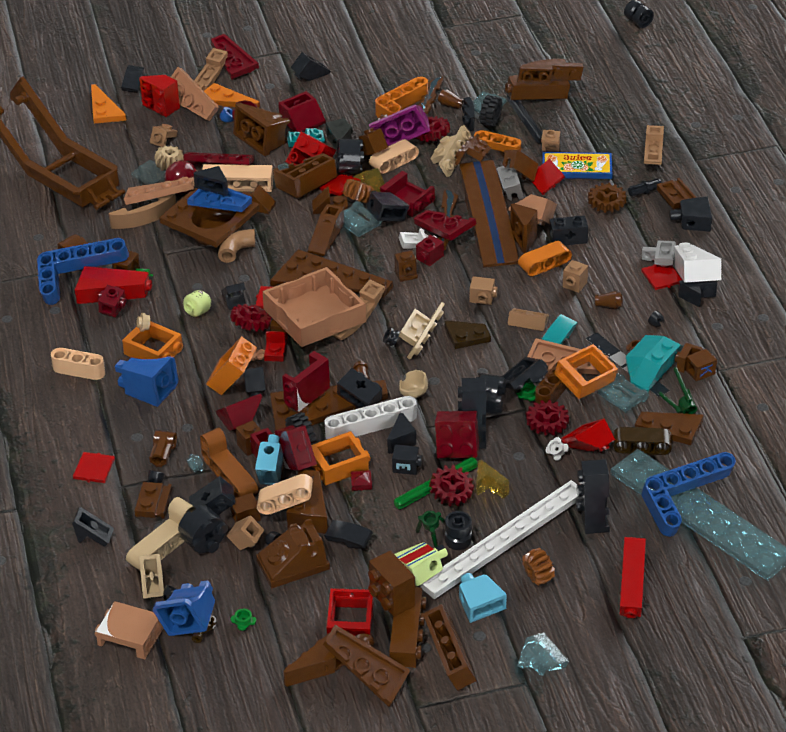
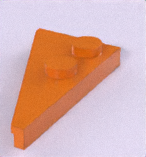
M213 83L204 90L220 106L235 107L237 102L247 100L256 104L258 108L260 107V101L216 83Z
M92 84L94 124L126 121V114L96 84Z

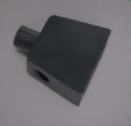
M372 191L367 209L377 221H405L409 205L392 193Z
M708 196L681 200L679 209L670 210V220H680L683 230L711 232L712 214Z

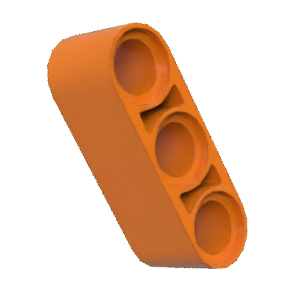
M555 241L523 254L518 260V265L529 276H535L567 263L572 257V252L561 241Z

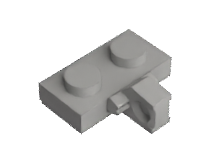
M658 241L657 247H643L642 260H654V264L660 266L673 265L676 242Z

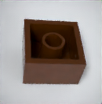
M391 550L370 560L368 590L373 597L380 601L383 609L388 610L394 617L414 607L415 576Z

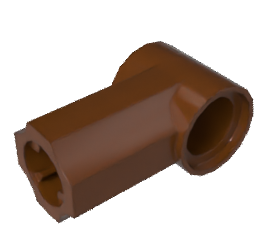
M155 431L153 448L149 457L150 463H153L156 467H162L167 464L171 450L176 448V432Z

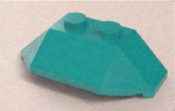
M645 335L625 358L630 383L647 393L675 363L677 352H681L684 346L665 336Z

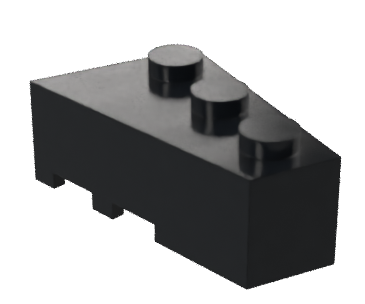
M462 378V386H458V398H462V401H458V411H477L479 449L486 448V378Z
M606 459L581 461V470H577V478L580 484L576 486L577 496L579 497V499H576V510L581 513L585 534L610 532L607 520L610 510L607 508L609 471Z

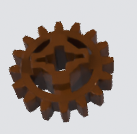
M601 183V186L595 185V188H590V192H588V204H591V208L597 207V211L603 210L604 213L607 211L612 213L614 209L619 211L620 207L623 208L626 203V191H623L622 187L617 188V184L612 186L610 183L605 185Z

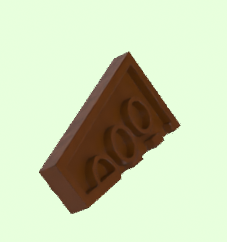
M334 625L323 644L388 707L410 672V669L337 625Z

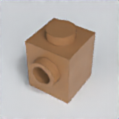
M571 260L563 270V287L579 293L587 284L588 265Z
M473 276L470 285V302L492 305L493 298L497 297L498 287H495V279Z
M250 515L236 522L227 534V537L239 550L247 547L252 548L258 542V538L264 529Z

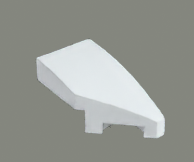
M420 228L419 233L400 232L399 240L402 248H416V244L428 237L424 233L425 230Z

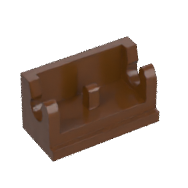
M518 149L504 150L503 166L507 167V163L510 160L511 169L522 174L523 180L528 178L530 182H533L538 163Z

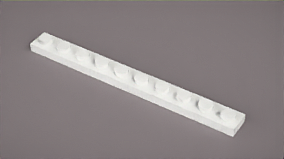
M570 480L444 565L442 571L422 583L420 588L433 599H436L461 582V577L464 574L474 573L575 504L576 499H579L576 490L577 484Z

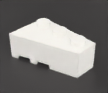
M680 243L674 246V267L684 282L721 280V258L694 245H690V243Z

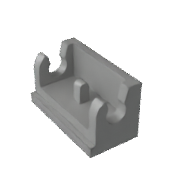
M510 164L507 167H498L497 171L503 190L506 191L508 199L512 201V193H517L519 200L523 199L524 196L516 170L511 169Z

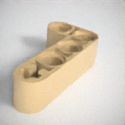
M180 497L174 498L168 507L169 519L132 547L127 553L126 561L140 570L139 556L160 554L161 560L184 542L179 536V522L188 511L193 512L196 508Z

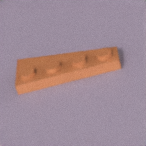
M177 67L171 78L177 80L180 105L210 121L218 111V105L182 68Z
M182 177L174 181L130 187L124 197L125 204L129 205L193 190L195 186L194 178Z
M536 338L527 357L542 359L547 364L549 372L559 360L582 349ZM590 362L575 368L580 374L601 375Z

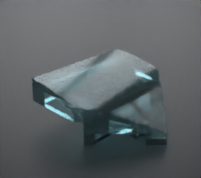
M540 633L526 638L517 666L523 669L525 666L527 668L531 667L541 676H544L546 670L566 668L568 660L544 633Z

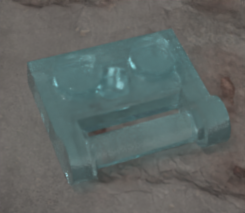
M355 201L351 207L344 210V227L358 237L382 223V221H377L359 201ZM360 212L361 214H363L365 217H367V218L370 219L371 221L368 222L366 219H364L363 217H361V216H360L359 214H357V213Z
M620 373L616 374L613 383L597 390V394L624 412H627L641 401L645 402L649 397L648 391L645 389L641 390L630 383Z

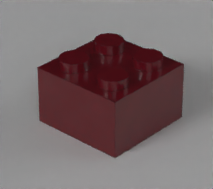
M437 411L435 419L437 458L477 457L479 450L477 411Z

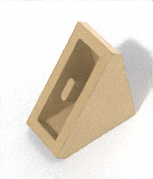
M160 554L139 556L143 598L163 596L164 584Z

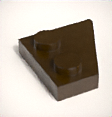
M444 321V327L455 349L491 342V335L485 324Z

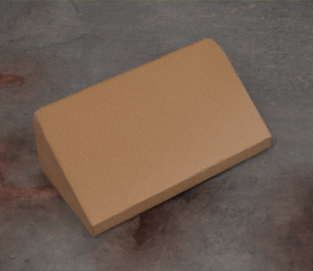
M513 308L509 312L508 325L544 331L549 315Z

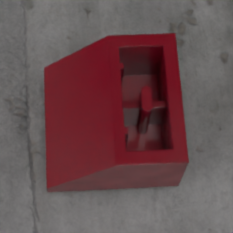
M307 91L278 102L279 113L283 115L281 118H288L290 120L287 126L294 132H305L306 128L313 129L326 123L316 98Z

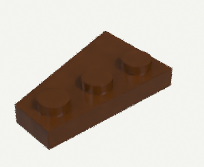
M641 411L635 427L667 429L671 432L673 441L692 445L703 422L704 415Z

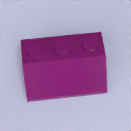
M416 104L369 124V127H373L374 130L381 128L388 146L404 139L410 140L430 131L428 117L422 107Z

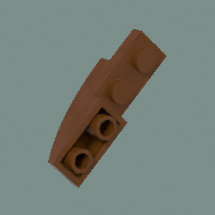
M565 59L534 61L520 66L517 82L550 83V80L581 81L584 66L582 63H568Z

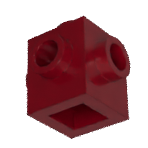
M107 284L105 290L101 291L98 297L99 312L116 318L119 311L124 309L126 305L125 290Z

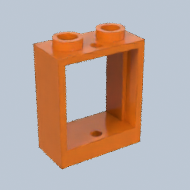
M151 321L149 330L141 332L140 328L136 327L122 340L124 355L136 359L174 357L183 349L180 333ZM150 337L166 343L159 351L143 345Z
M241 336L219 359L206 385L222 395L244 373L257 347Z
M592 344L559 360L555 375L578 399H581L613 383L618 368L601 350ZM590 362L601 375L586 381L575 368Z
M351 431L311 445L317 462L312 467L315 471H319L320 479L325 486L351 477V471L369 470L368 462L370 461V455L367 450L362 448L359 438H355ZM349 448L355 454L353 458L330 466L324 458Z

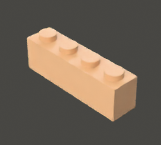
M203 164L202 170L219 166L227 179L229 189L253 192L257 185H260L266 192H272V165Z

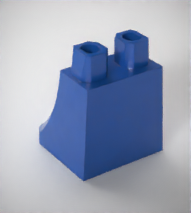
M171 356L159 359L130 358L128 361L120 360L115 365L116 372L122 373L118 378V385L125 389V394L156 407L165 400L178 384L175 358Z
M201 581L198 587H193L189 583L182 584L181 589L174 590L166 601L154 604L153 612L168 636L204 632L207 630L215 603L212 595L213 587L209 581Z

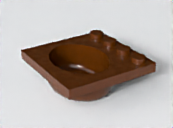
M194 188L161 215L159 220L161 224L191 236L200 244L212 245L217 248L260 210V205L252 201L243 212L188 205L187 199L198 190Z

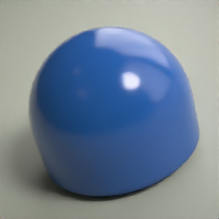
M224 107L220 113L221 121H234L232 117L233 110Z

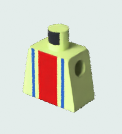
M420 543L395 555L415 576V585L419 586L442 571L443 567L440 559L446 557L448 553L442 544L433 549L426 543Z

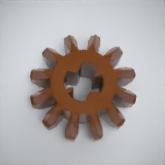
M347 179L343 188V194L359 202L368 203L370 194L374 189L363 182Z
M537 548L529 551L522 557V564L525 567L524 571L527 572L528 577L531 578L533 583L537 585L545 584L555 577L553 562L550 560V556L546 554V551Z

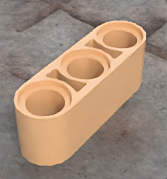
M404 139L373 154L369 159V164L381 174H386L414 160L419 154V149Z
M56 348L51 352L53 370L57 373L98 380L105 376L104 360L101 355L66 348Z
M300 474L262 488L259 491L257 510L262 514L269 515L308 501L311 498L312 478L309 475Z

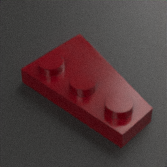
M425 210L413 218L414 224L450 241L476 225V218L470 217L468 220H465L459 215L448 217L445 213Z

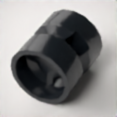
M631 0L624 9L625 17L640 28L647 27L654 18V12L639 0Z
M463 511L449 513L445 517V543L453 550H464L472 542L471 516Z

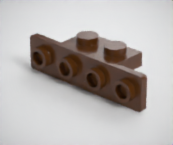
M476 134L474 137H470L465 145L458 150L454 157L457 159L455 165L458 166L467 155L482 161L492 147L488 146V143L484 140H478L480 135Z

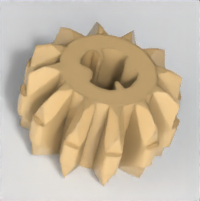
M166 145L159 147L154 158L156 167H159L160 170H167L170 164L180 160L184 161V155L182 150H178V147H167Z

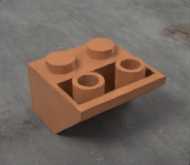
M532 194L515 203L536 209L537 224L545 226V223L549 224V219L553 218L557 206L556 203L549 199Z

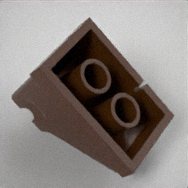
M238 103L235 104L233 134L263 156L270 155L271 151L288 142L285 137V129L290 120L288 118H281L283 115L280 113Z
M311 519L304 520L301 526H298L297 523L290 525L287 531L256 555V560L271 589L330 569L323 539L318 535Z

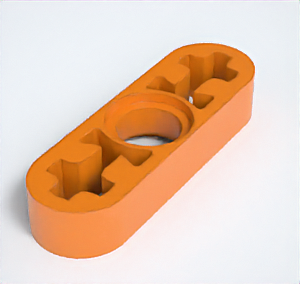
M484 130L474 133V136L479 134L478 140L487 142L488 146L492 147L491 149L502 152L504 150L517 149L521 151V140L518 138Z

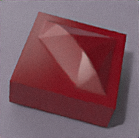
M371 470L351 471L352 491L372 490Z

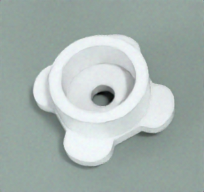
M559 437L551 440L546 447V453L551 454L556 461L560 460L564 452L569 450V446L563 444Z

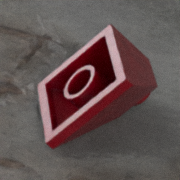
M261 393L215 412L229 431L236 430V427L253 420L262 395Z

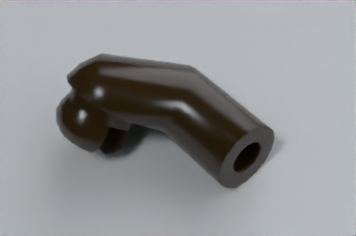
M213 615L210 617L206 631L192 634L193 642H202L203 635L215 628L217 619Z

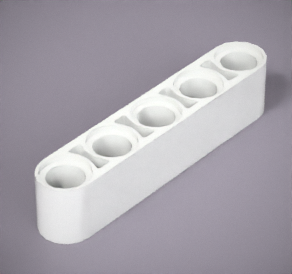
M404 396L329 416L325 419V437L330 439L350 431L356 437L394 426L399 413H404L409 422H412L417 417L416 399L411 396Z

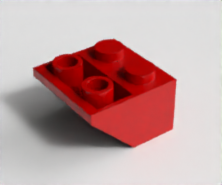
M167 75L141 76L139 78L143 106L165 117L180 109L177 80Z
M301 131L285 162L288 164L294 163L295 166L304 163V159L323 153L333 158L336 149Z

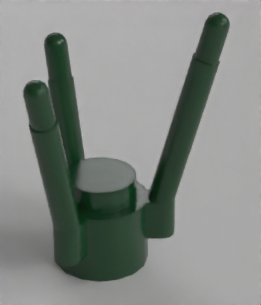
M674 367V372L684 396L679 399L677 406L662 392L658 394L677 413L695 414L697 406L690 390L686 389L677 367Z
M426 511L422 516H418L419 521L415 531L419 533L423 524V527L431 532L433 545L436 548L438 547L435 530L439 527V520L445 525V519L441 516L440 512Z

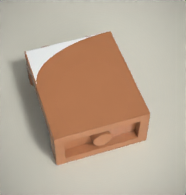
M114 601L111 608L107 609L101 624L97 625L95 636L99 646H103L105 641H110L135 648L137 658L145 660L162 632L163 626L154 612Z

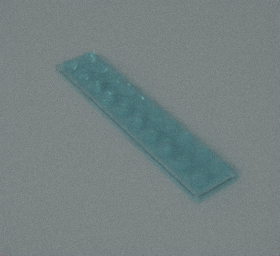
M637 449L612 467L611 475L641 495L647 478L669 471V469ZM698 488L670 496L681 515L683 524L767 581L786 566V547Z

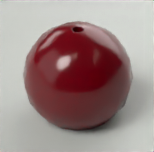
M183 160L176 161L168 166L164 174V180L174 181L182 177L194 178V172L197 169L189 162ZM191 190L184 191V192H180V193H176V194L186 195V194H188Z

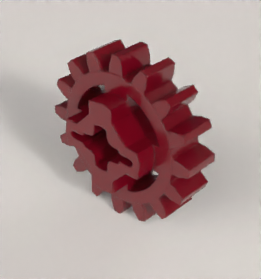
M437 116L434 118L428 117L430 131L417 136L416 139H420V141L425 139L428 142L429 140L436 141L437 138L441 139V136H447L446 133H450L448 119L438 118Z
M238 304L237 307H233L230 315L231 322H235L236 326L240 325L242 329L247 331L254 329L256 332L259 329L262 331L265 328L268 329L272 317L265 310H261V307L252 304L251 306Z
M541 400V404L535 402L533 407L529 406L528 412H526V420L531 431L536 429V434L544 432V436L548 433L555 435V431L562 433V428H567L569 415L568 410H565V406H559L558 401L553 404L551 400H548V403Z
M444 465L443 470L437 468L436 473L432 474L429 484L431 487L430 493H435L434 499L440 498L441 504H444L446 501L449 506L452 503L459 506L460 501L466 503L467 498H471L474 489L472 484L473 478H468L469 472L463 473L462 467L457 470L455 465H452L451 469Z

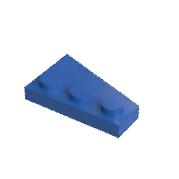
M229 188L227 196L198 189L187 199V203L192 206L243 212L252 203V197Z

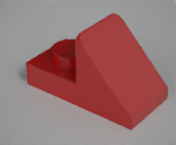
M266 331L265 361L284 362L288 338L286 332Z

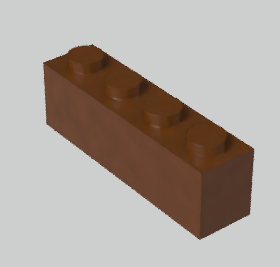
M415 588V606L393 617L389 656L405 667L416 668L417 659H421L422 646H418V643L423 642V629H420V626H424L425 618L422 610H426V597H422V588Z
M441 604L423 613L447 676L458 691L476 682V677L452 619Z

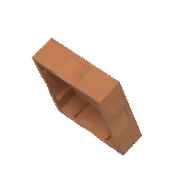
M327 267L304 275L297 280L263 291L264 310L301 347L366 322V303L352 290L345 287L341 280Z

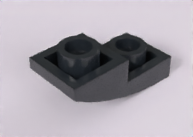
M127 66L121 86L122 91L138 93L140 86L139 78L143 76L144 67Z
M466 97L464 98V105H462L464 114L462 121L471 132L474 131L475 107L472 99Z
M333 520L324 536L327 541L344 542L348 548L365 549L373 532L357 524Z

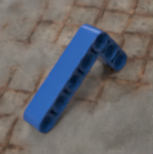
M114 238L41 253L37 258L39 290L44 302L48 305H53L59 301L58 274L81 270L84 266L97 267L125 261L129 257L125 241L121 238Z
M722 452L647 478L641 495L663 535L668 537L674 536L682 522L681 515L670 496L728 477L736 462L732 454Z

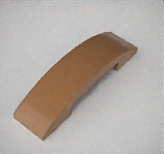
M213 48L206 57V65L194 80L203 91L216 81L228 55L227 51Z
M647 125L644 164H662L664 126Z
M175 194L158 197L157 202L130 211L122 208L110 212V227L112 229H126L159 220L161 215L176 204Z
M369 280L359 291L360 299L366 303V320L377 306L385 290V286ZM362 324L332 336L343 340L352 335Z

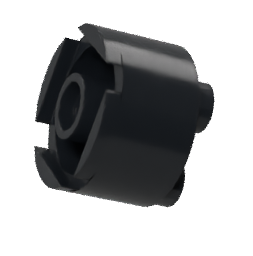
M362 139L337 140V173L362 174V164H360L361 161H364V151H361L363 148Z
M478 373L476 378H486V413L502 414V395L506 394L507 387L505 378L500 375Z
M198 505L195 507L196 510L193 512L188 511L180 520L178 525L179 536L195 552L213 553L219 548V543L227 533L228 526L210 507Z

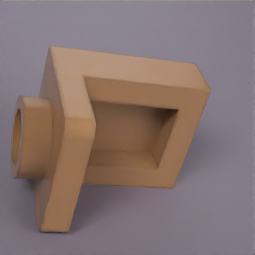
M168 124L153 126L150 143L164 147L167 138L177 137L178 131L172 129V126Z
M543 130L541 139L542 151L559 152L560 131Z

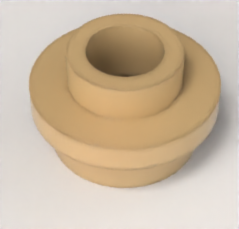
M141 313L137 317V328H140L141 332L150 328V315Z

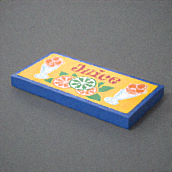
M542 153V164L550 158L564 174L565 178L612 179L611 153Z

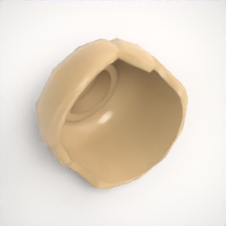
M420 370L406 373V379L404 381L400 380V393L403 396H411L415 399L423 396L428 389L426 373Z

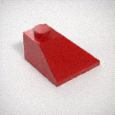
M605 418L585 423L560 438L561 442L567 444L569 448L587 451L598 449L599 452L609 448V443L615 440Z

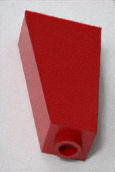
M84 266L75 288L77 304L98 302L100 292L104 291L108 284L125 290V298L127 300L146 298L148 291H151L152 280H149L148 272Z
M624 537L619 615L627 618L641 617L646 538Z

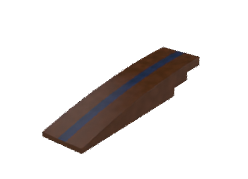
M494 160L460 163L459 170L462 177V187L469 218H476V225L472 228L483 268L518 264L517 249Z

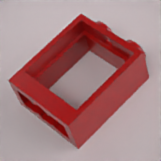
M330 589L327 634L331 632L334 625H337L353 636L359 634L371 635L374 597L370 594L369 590ZM336 607L367 608L366 622L335 621Z

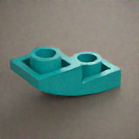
M306 128V134L324 143L325 139L322 130ZM288 131L287 141L289 147L294 146L300 132Z
M560 314L547 330L542 340L563 344L565 339L569 338L577 322Z

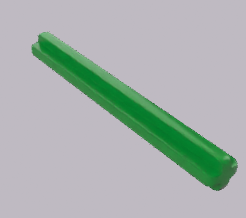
M470 457L455 465V469L458 470L462 467L463 473L469 472L478 466V462L474 457ZM430 480L395 498L394 506L397 509H402L429 494L431 490L429 486Z

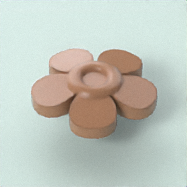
M256 349L250 361L264 359L265 350Z

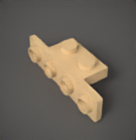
M465 125L460 127L456 135L443 137L430 158L433 164L439 163L446 177H450L456 167L455 162L457 159L454 158L456 153L471 137V133Z
M443 302L440 303L431 318L414 309L400 331L399 337L413 346L407 356L408 359H411L414 354L417 356L422 350L423 346L420 344H425L430 336L428 331L432 332L437 325L435 319L438 321L444 313L441 310L444 306Z

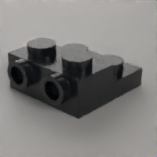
M524 357L502 375L507 384L506 388L518 390L526 382L539 383L548 372V366L542 359Z

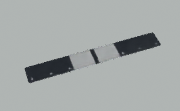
M599 333L586 338L628 372L626 355ZM659 381L650 389L658 397H660L659 392L666 394L670 391Z

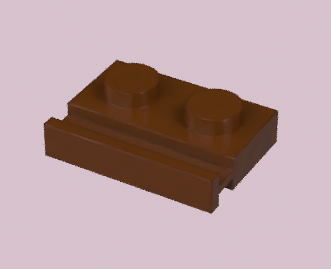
M677 178V181L670 180L657 184V191L673 209L679 208L681 200L697 198L680 178Z
M143 482L135 507V516L150 518L161 516L164 519L172 493V484L164 486L163 483Z

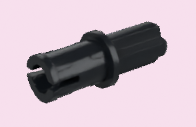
M656 178L650 181H641L640 184L630 186L628 188L629 195L648 194L650 191L657 190V184H660L661 180Z

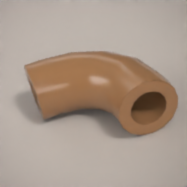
M255 229L241 230L231 234L220 245L218 251L219 259L222 262L229 263L236 259V253L240 249L255 247Z

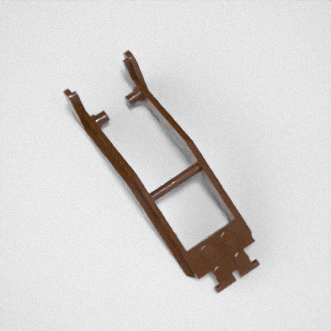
M22 76L11 90L10 99L16 105L24 103L63 156L44 168L31 161L0 119V138L25 173L81 207L92 203L93 207L98 210L110 203V200L113 201L125 194L124 189H116L119 186L118 166L67 138L27 80ZM0 106V115L4 114V109ZM71 160L96 174L97 177L78 188L51 171Z

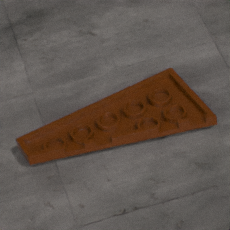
M299 249L270 280L271 286H277L278 284L297 280L304 275L327 267L341 280L345 287L353 292H359L369 280L385 286L383 298L393 288V281Z
M372 381L377 382L381 386L382 400L388 399L386 381ZM337 385L330 386L327 391L300 412L285 405L283 391L270 393L275 430L286 427L285 419L300 412L305 413L312 426L324 422L329 416L346 410H355L356 407L337 394Z

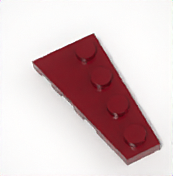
M222 34L211 39L213 48L228 52L224 68L231 80L259 68V63L227 35Z
M184 153V161H188L191 164L205 162V164L215 165L216 163H222V165H250L254 162V155Z

